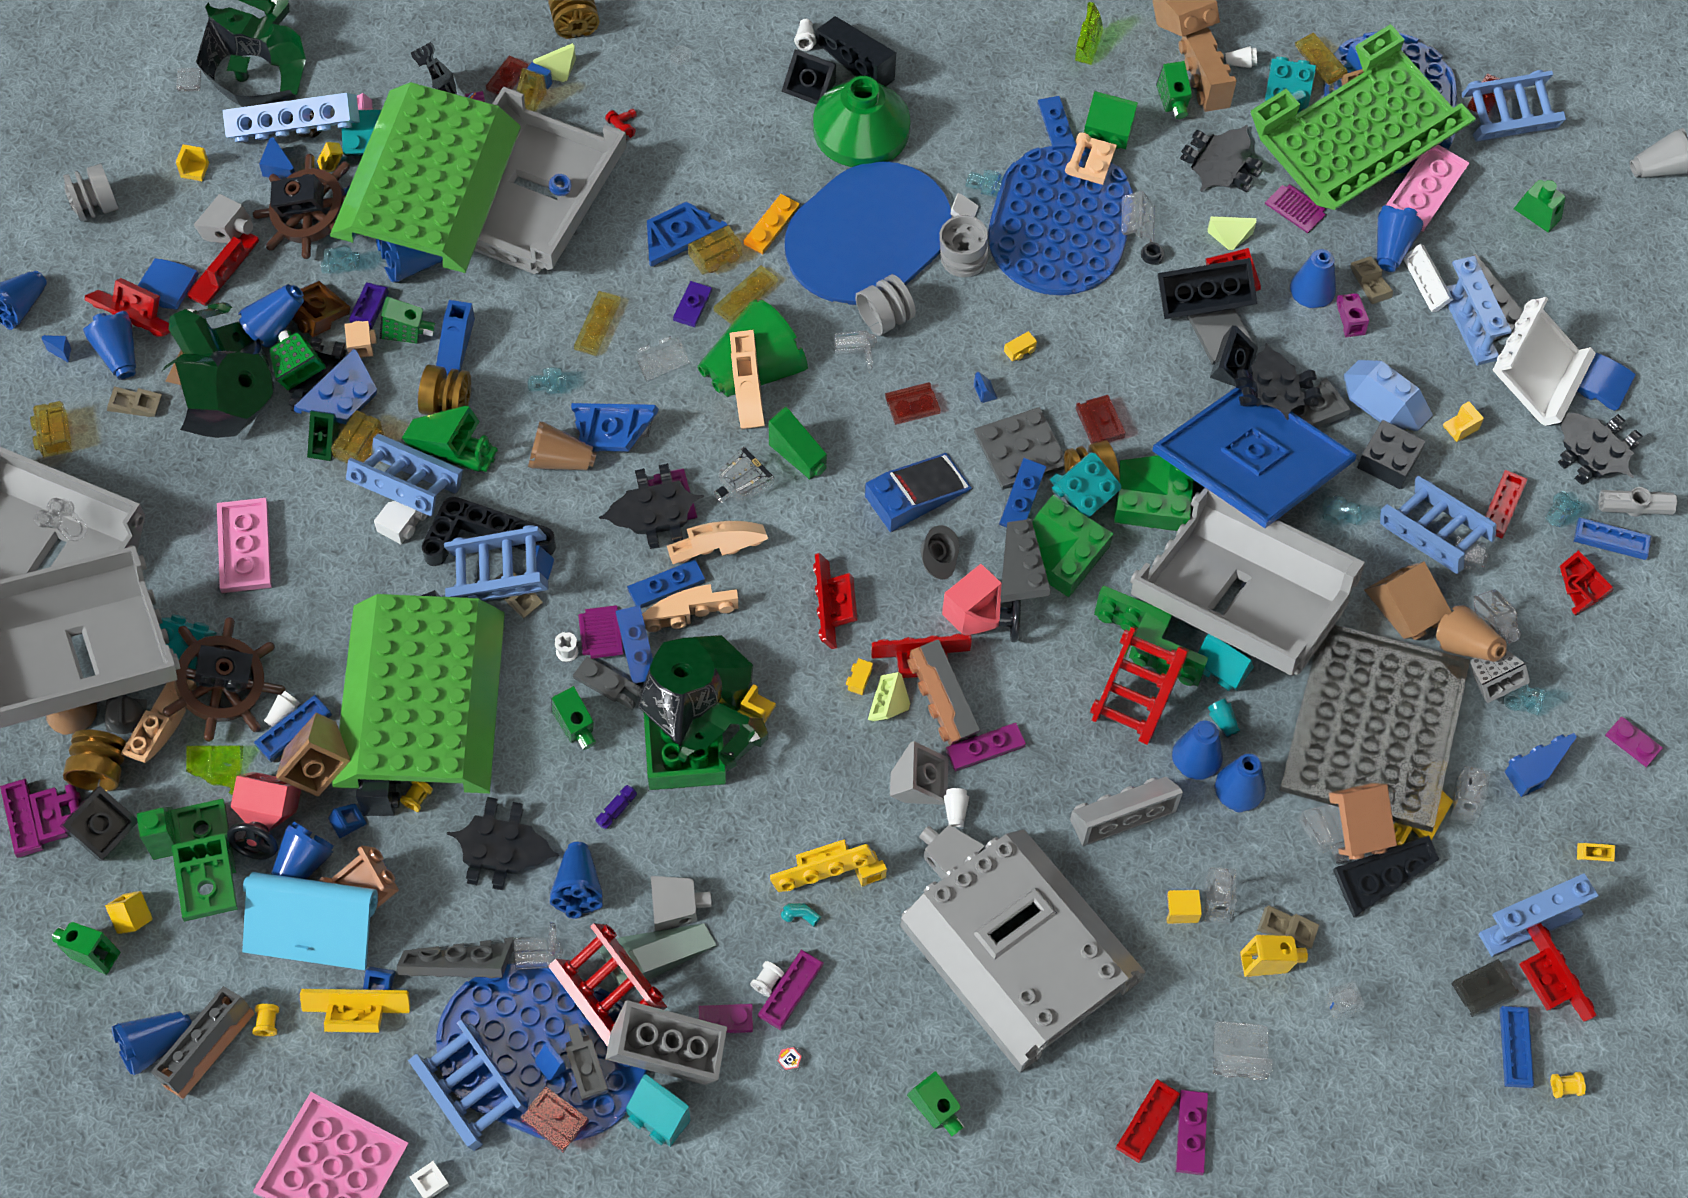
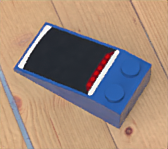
M943 453L888 471L866 482L865 497L888 530L892 532L970 491L972 488L947 453Z

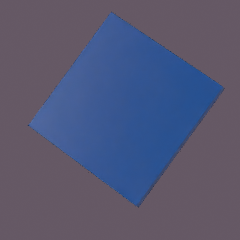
M1234 388L1154 444L1152 451L1257 524L1267 528L1352 464L1357 455L1291 411L1289 413V420H1286L1281 411L1268 405H1260L1258 407L1257 405L1241 406L1239 396H1243L1242 389Z

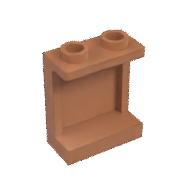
M1369 783L1329 793L1330 803L1339 804L1345 847L1338 849L1339 854L1347 855L1349 859H1360L1365 857L1364 853L1381 854L1387 852V848L1397 846L1387 784Z
M361 845L357 849L360 854L334 877H322L318 881L376 889L378 892L377 909L398 892L399 889L394 882V875L386 868L382 861L383 855L374 847Z

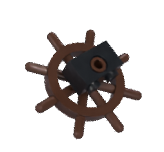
M307 154L305 157V169L282 179L276 174L269 176V181L271 182L269 208L255 210L252 214L255 219L270 217L273 226L278 230L267 242V250H274L286 238L295 243H302V257L304 259L311 257V243L321 240L331 233L345 200V191L338 180L350 169L348 162H342L331 174L325 170L314 168L315 158L312 154ZM332 189L333 197L324 199V195ZM331 207L327 215L321 211L323 208ZM293 215L286 223H284L283 216ZM316 218L320 221L312 226V219ZM303 219V229H294Z
M231 617L225 619L222 636H209L198 641L186 626L178 628V633L189 647L179 659L180 669L176 670L177 680L175 681V689L179 699L163 709V715L170 717L186 707L194 715L207 720L204 739L208 742L214 739L217 722L231 721L239 717L243 718L253 732H259L261 725L250 710L257 703L261 692L282 695L286 691L283 685L264 682V670L260 659L275 649L274 643L267 642L253 651L244 642L232 638L235 621ZM197 657L196 669L188 668L190 662ZM250 671L252 674V680L249 679ZM186 678L193 679V682H199V686L190 691ZM245 689L251 690L243 701L236 693L241 690L245 691ZM212 691L209 706L197 700L204 694ZM222 692L231 702L232 707L220 708Z

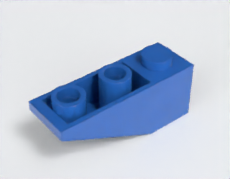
M448 301L436 366L446 369L447 376L452 368L457 369L458 372L461 371L475 321L472 303Z
M1575 733L1566 737L1564 734L1559 735L1551 741V744L1545 747L1542 744L1538 745L1529 752L1530 754L1524 757L1521 754L1517 755L1508 762L1509 766L1505 770V774L1521 797L1544 786L1576 739Z

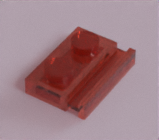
M930 382L885 393V399L895 425L940 414L941 410Z
M1109 395L1086 400V403L1082 404L1080 402L1076 403L1075 409L1091 444L1105 440L1112 442L1125 438L1126 432Z
M546 1086L530 1104L524 1115L522 1114L520 1117L521 1121L563 1153L589 1122L586 1116Z

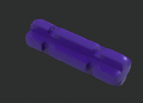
M625 785L620 791L621 795L617 794L604 809L605 813L601 812L595 821L601 828L607 829L613 823L612 819H616L629 805L628 801L632 802L637 796V792L633 787Z

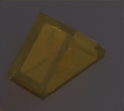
M522 68L517 91L524 94L525 108L533 112L538 109L546 95L545 79L543 74Z

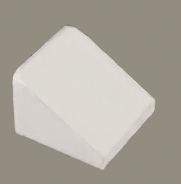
M957 193L951 208L952 218L961 215L975 217L979 206L964 195Z

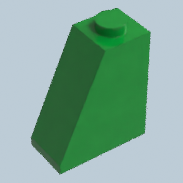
M462 406L413 419L402 439L409 447L427 455L458 459L480 421L469 406Z
M784 407L769 420V446L809 480L815 475L820 476L827 467V454L787 407Z
M172 806L136 813L140 838L153 860L173 856L171 845L176 844L171 812L173 810Z

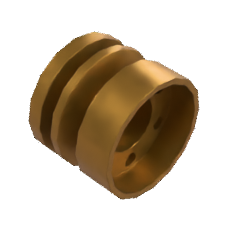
M548 0L555 32L560 37L571 39L575 38V36L580 37V35L588 36L598 28L600 21L594 0Z
M428 364L422 373L419 385V413L431 415L439 413L441 409L446 411L468 406L471 396L470 372L465 370L458 372L457 369L452 368L447 377L444 367Z
M1108 441L1090 444L1088 452L1083 446L1076 448V450L1071 448L1065 451V473L1086 455L1093 452L1097 454L1120 483L1118 463L1113 448Z
M93 729L76 731L71 738L72 745L69 747V754L71 756L66 760L63 779L67 783L84 790H94L98 787V783L106 792L115 790L119 785L122 772L119 765L125 759L121 752L127 742L121 737L105 731Z

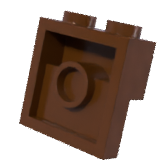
M317 281L300 289L303 292L304 302L292 320L297 323L302 333H308L314 337L330 330L333 321L350 313V306L324 284Z

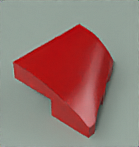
M1579 550L1560 565L1567 595H1570L1576 606L1571 608L1575 616L1602 600L1614 590L1596 570L1595 566Z

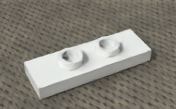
M1419 244L1408 252L1403 259L1431 312L1439 311L1453 300L1449 290L1424 245Z

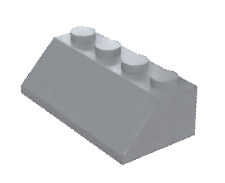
M1154 777L1147 780L1144 785L1138 787L1129 786L1119 794L1113 796L1107 794L1092 804L1082 803L1072 810L1070 821L1082 846L1176 812L1183 792L1168 777L1160 779Z
M627 1000L610 1032L606 1060L707 1085L717 1081L719 1078L727 1027Z

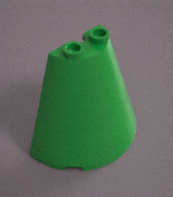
M757 299L751 301L699 365H697L700 374L703 377H711L714 389L718 393L723 392L726 397L736 394L731 358L730 333L754 331L760 386L808 369L803 348H797V342L794 340L797 336L774 307L763 300L757 301Z

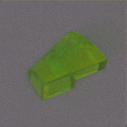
M1088 2L1087 15L1085 22L1083 21L1075 54V61L1089 65L1093 63L1103 34L1102 19L1093 2Z
M186 746V772L196 777H201L213 786L218 784L231 788L229 794L233 795L236 777L241 775L243 746Z

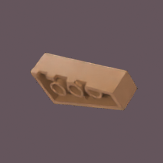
M1209 27L1183 36L1182 40L1179 41V51L1185 55L1186 70L1191 72V85L1197 89L1198 104L1203 106L1205 112L1230 108L1237 80L1235 76H1229L1231 69L1228 64L1224 65V56L1221 51H1217V42Z

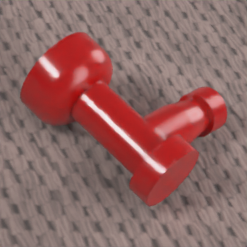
M634 109L619 115L615 110H611L606 114L605 120L609 124L612 123L616 128L624 131L629 138L635 135V128L631 124H624L630 118L637 116Z

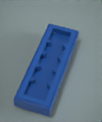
M1060 96L1039 99L1038 105L1051 144H1075Z
M1023 458L999 525L1007 528V522L1026 520L1028 518L1046 466Z
M1579 517L1573 542L1646 560L1649 554L1651 535Z
M694 559L627 586V589L635 606L640 605L642 608L675 593L705 583V578Z
M638 605L615 611L631 680L635 684L645 682L649 666L653 660L641 607Z
M314 695L254 741V744L270 762H273L283 754L284 748L315 713L329 718L332 716L331 711Z
M1502 1006L1500 1008L1504 1085L1505 1087L1532 1088L1534 1086L1529 1008Z

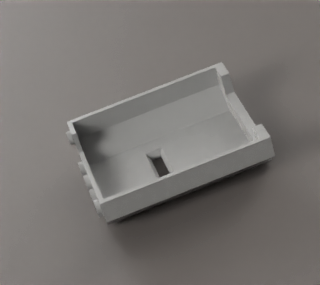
M503 87L494 100L493 105L499 106L521 126L474 251L536 274L543 268L547 270L554 268L627 147L626 133L619 128L607 125L603 127L604 138L598 134L589 133L579 127H573L558 119H552L539 112L526 109L524 94L517 90ZM564 174L570 179L572 187L567 195L558 196L557 199L514 184L517 177L549 188V181L554 175Z
M0 447V580L37 571L57 539L67 543L51 567L135 546L137 551L145 520V514L139 503Z
M1204 488L1201 493L1195 494L1191 502V506H1193L1192 517L1186 525L1182 524L1179 527L1175 539L1168 541L1164 553L1157 555L1152 568L1150 569V564L1145 563L1140 571L1136 570L1130 581L1133 584L1131 595L1291 676L1294 674L1299 675L1349 603L1347 598L1352 588L1357 586L1365 562L1279 520H1276L1267 528H1263L1210 490ZM1237 578L1247 582L1222 615L1213 611Z
M135 546L0 580V728L177 680L176 670L180 669L177 654L173 653L172 648L169 649V646L166 645L169 643L166 629H160L159 624L163 622L159 609L154 610L153 604H156L153 590H147L142 570L147 569L143 555L138 556ZM83 634L95 672L94 676L83 677L71 639L72 636Z
M1024 829L1007 833L1000 839L998 837L993 838L985 846L986 849L979 854L978 852L972 853L961 867L957 868L955 866L945 874L943 880L938 883L934 881L924 889L921 897L903 912L900 924L901 928L1019 1073L1041 1058L1042 1051L1116 994L1120 992L1124 995L1143 980L1146 973ZM1034 902L1040 909V912L996 943L990 934Z

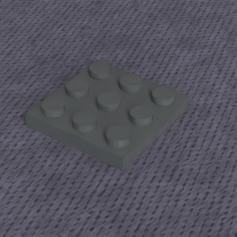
M1040 407L974 428V434L1002 490L1013 486L1023 458L1046 466L1043 476L1065 469L1064 454Z

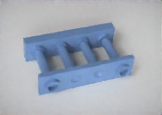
M1537 70L1529 75L1487 82L1478 80L1469 83L1462 92V98L1473 96L1481 123L1473 133L1475 141L1560 127L1566 120L1564 111L1557 113L1552 111L1545 87L1547 81L1553 76V72ZM1536 86L1543 110L1542 115L1534 116V114H1531L1524 87ZM1515 89L1522 113L1521 119L1513 120V118H1510L1503 91ZM1494 93L1502 121L1498 123L1489 121L1482 94Z
M1471 256L1454 260L1452 264L1459 279L1457 284L1447 286L1453 298L1447 304L1476 365L1497 361L1499 354L1493 344L1494 339L1498 336L1510 334L1512 330L1476 257Z
M378 433L373 438L371 456L362 463L353 458L348 459L346 480L432 516L435 509L436 495L443 489L456 494L461 486L463 470ZM379 461L390 465L385 472L374 468ZM400 471L412 475L407 481L395 477ZM421 480L434 484L428 490L416 486Z
M1420 476L1415 478L1416 494L1399 509H1394L1386 504L1381 509L1380 524L1456 574L1464 569V552L1481 536L1491 542L1495 540L1496 523ZM1422 500L1434 506L1419 521H1413L1406 516ZM1442 512L1453 518L1437 534L1425 528ZM1461 524L1473 530L1457 546H1453L1445 541Z
M528 525L519 530L468 539L455 538L451 542H445L444 548L453 556H456V584L454 587L445 588V597L479 598L482 601L548 590V580L540 572H537L536 542L546 540V535L538 526ZM526 544L527 572L524 575L513 576L512 546ZM502 548L503 576L501 579L490 580L489 550ZM479 552L480 580L477 583L466 584V554Z
M1585 873L1493 913L1492 916L1497 925L1481 931L1478 935L1491 957H1494L1532 940L1527 931L1532 926L1541 923L1550 932L1581 918L1584 914L1579 906L1596 899L1598 894Z
M460 1020L457 1022L463 1031L460 1036L431 1058L427 1057L424 1059L420 1055L415 1054L408 1061L467 1147L475 1151L483 1145L479 1137L485 1128L514 1106L522 1113H525L528 1109L523 1104L526 1101L523 1093L518 1087L514 1089L511 1087L478 1040L481 1034L472 1023L467 1025ZM470 1042L478 1054L448 1078L439 1080L434 1074L437 1070L436 1067ZM485 1063L493 1076L462 1100L454 1102L449 1095L452 1092L451 1088ZM500 1084L508 1097L475 1123L473 1121L468 1123L464 1117L467 1113L466 1110Z

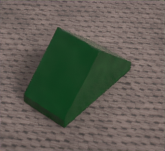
M310 411L307 458L331 461L340 432L334 413Z

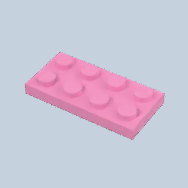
M1436 145L1419 156L1386 205L1404 210V208L1415 209L1418 212L1417 216L1423 221L1421 231H1424L1466 170L1469 162L1442 146Z
M258 498L217 503L219 583L221 593L272 588L267 499Z

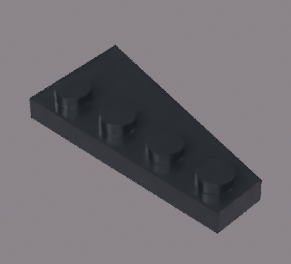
M1428 835L1388 849L1385 853L1373 854L1335 867L1333 872L1354 918L1438 861L1439 857Z

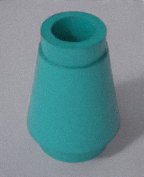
M1226 698L1208 707L1210 711L1209 716L1227 738L1232 734L1240 732L1232 704L1228 703Z

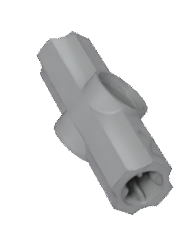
M1636 487L1632 491L1601 490L1598 505L1601 512H1621L1634 517L1641 516L1643 513L1674 515L1677 497L1674 493L1649 492L1643 487Z

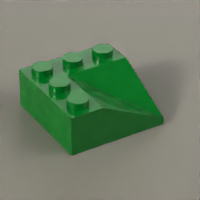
M1159 455L1120 460L1121 490L1116 496L1114 523L1178 531L1182 524L1186 525L1190 520L1193 488V479Z
M1052 495L1038 512L1032 524L1049 585L1070 597L1110 548L1113 533Z
M644 713L649 790L726 784L725 765L718 758L719 752L724 748L723 735L719 736L707 748L699 749L689 754L684 763L678 759L679 745Z

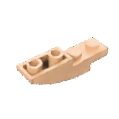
M754 331L730 333L731 358L741 429L765 427Z
M745 521L712 522L687 529L689 538L667 545L672 564L685 563L692 557L700 554H709L717 548L720 549L722 556L735 554L742 548L761 544L768 537L762 524Z
M711 584L670 595L642 613L645 628L649 632H656L662 627L670 626L674 629H680L685 627L686 624H691L690 615L693 614L703 617L708 615L709 612L730 613L734 609H738L737 590L712 593Z
M187 679L188 687L192 691L197 685L192 680ZM175 681L166 683L151 711H145L123 748L122 755L146 763L172 736L186 712L184 707L170 717L163 715V709L179 699L175 689Z

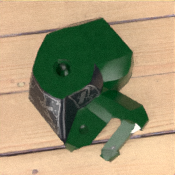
M239 0L264 11L266 16L260 19L253 14L230 7L224 9L213 8L208 2L205 6L208 22L196 63L216 89L241 107L262 105L297 95L306 57L301 37L293 29L279 25L290 12L289 1ZM231 55L226 71H234L236 80L244 82L249 78L247 68L250 57L246 56L262 57L271 65L279 67L281 74L280 92L257 96L234 95L214 81L216 69L225 57Z
M228 303L208 305V309L199 311L184 309L169 318V331L183 354L165 365L163 370L174 363L176 365L188 408L184 423L180 429L182 431L215 438L237 436L253 422L273 396L275 387L268 358L260 339L258 338L254 341L245 332L240 322L211 328L206 321L208 317L228 313L233 308Z
M722 635L680 638L662 643L649 666L639 698V708L679 745V760L685 763L689 754L696 750L707 748L727 730L730 724H739L740 730L719 752L718 758L727 766L726 772L736 767V762L754 746L761 747L768 740V731L763 718L741 709V702L752 687L753 664Z

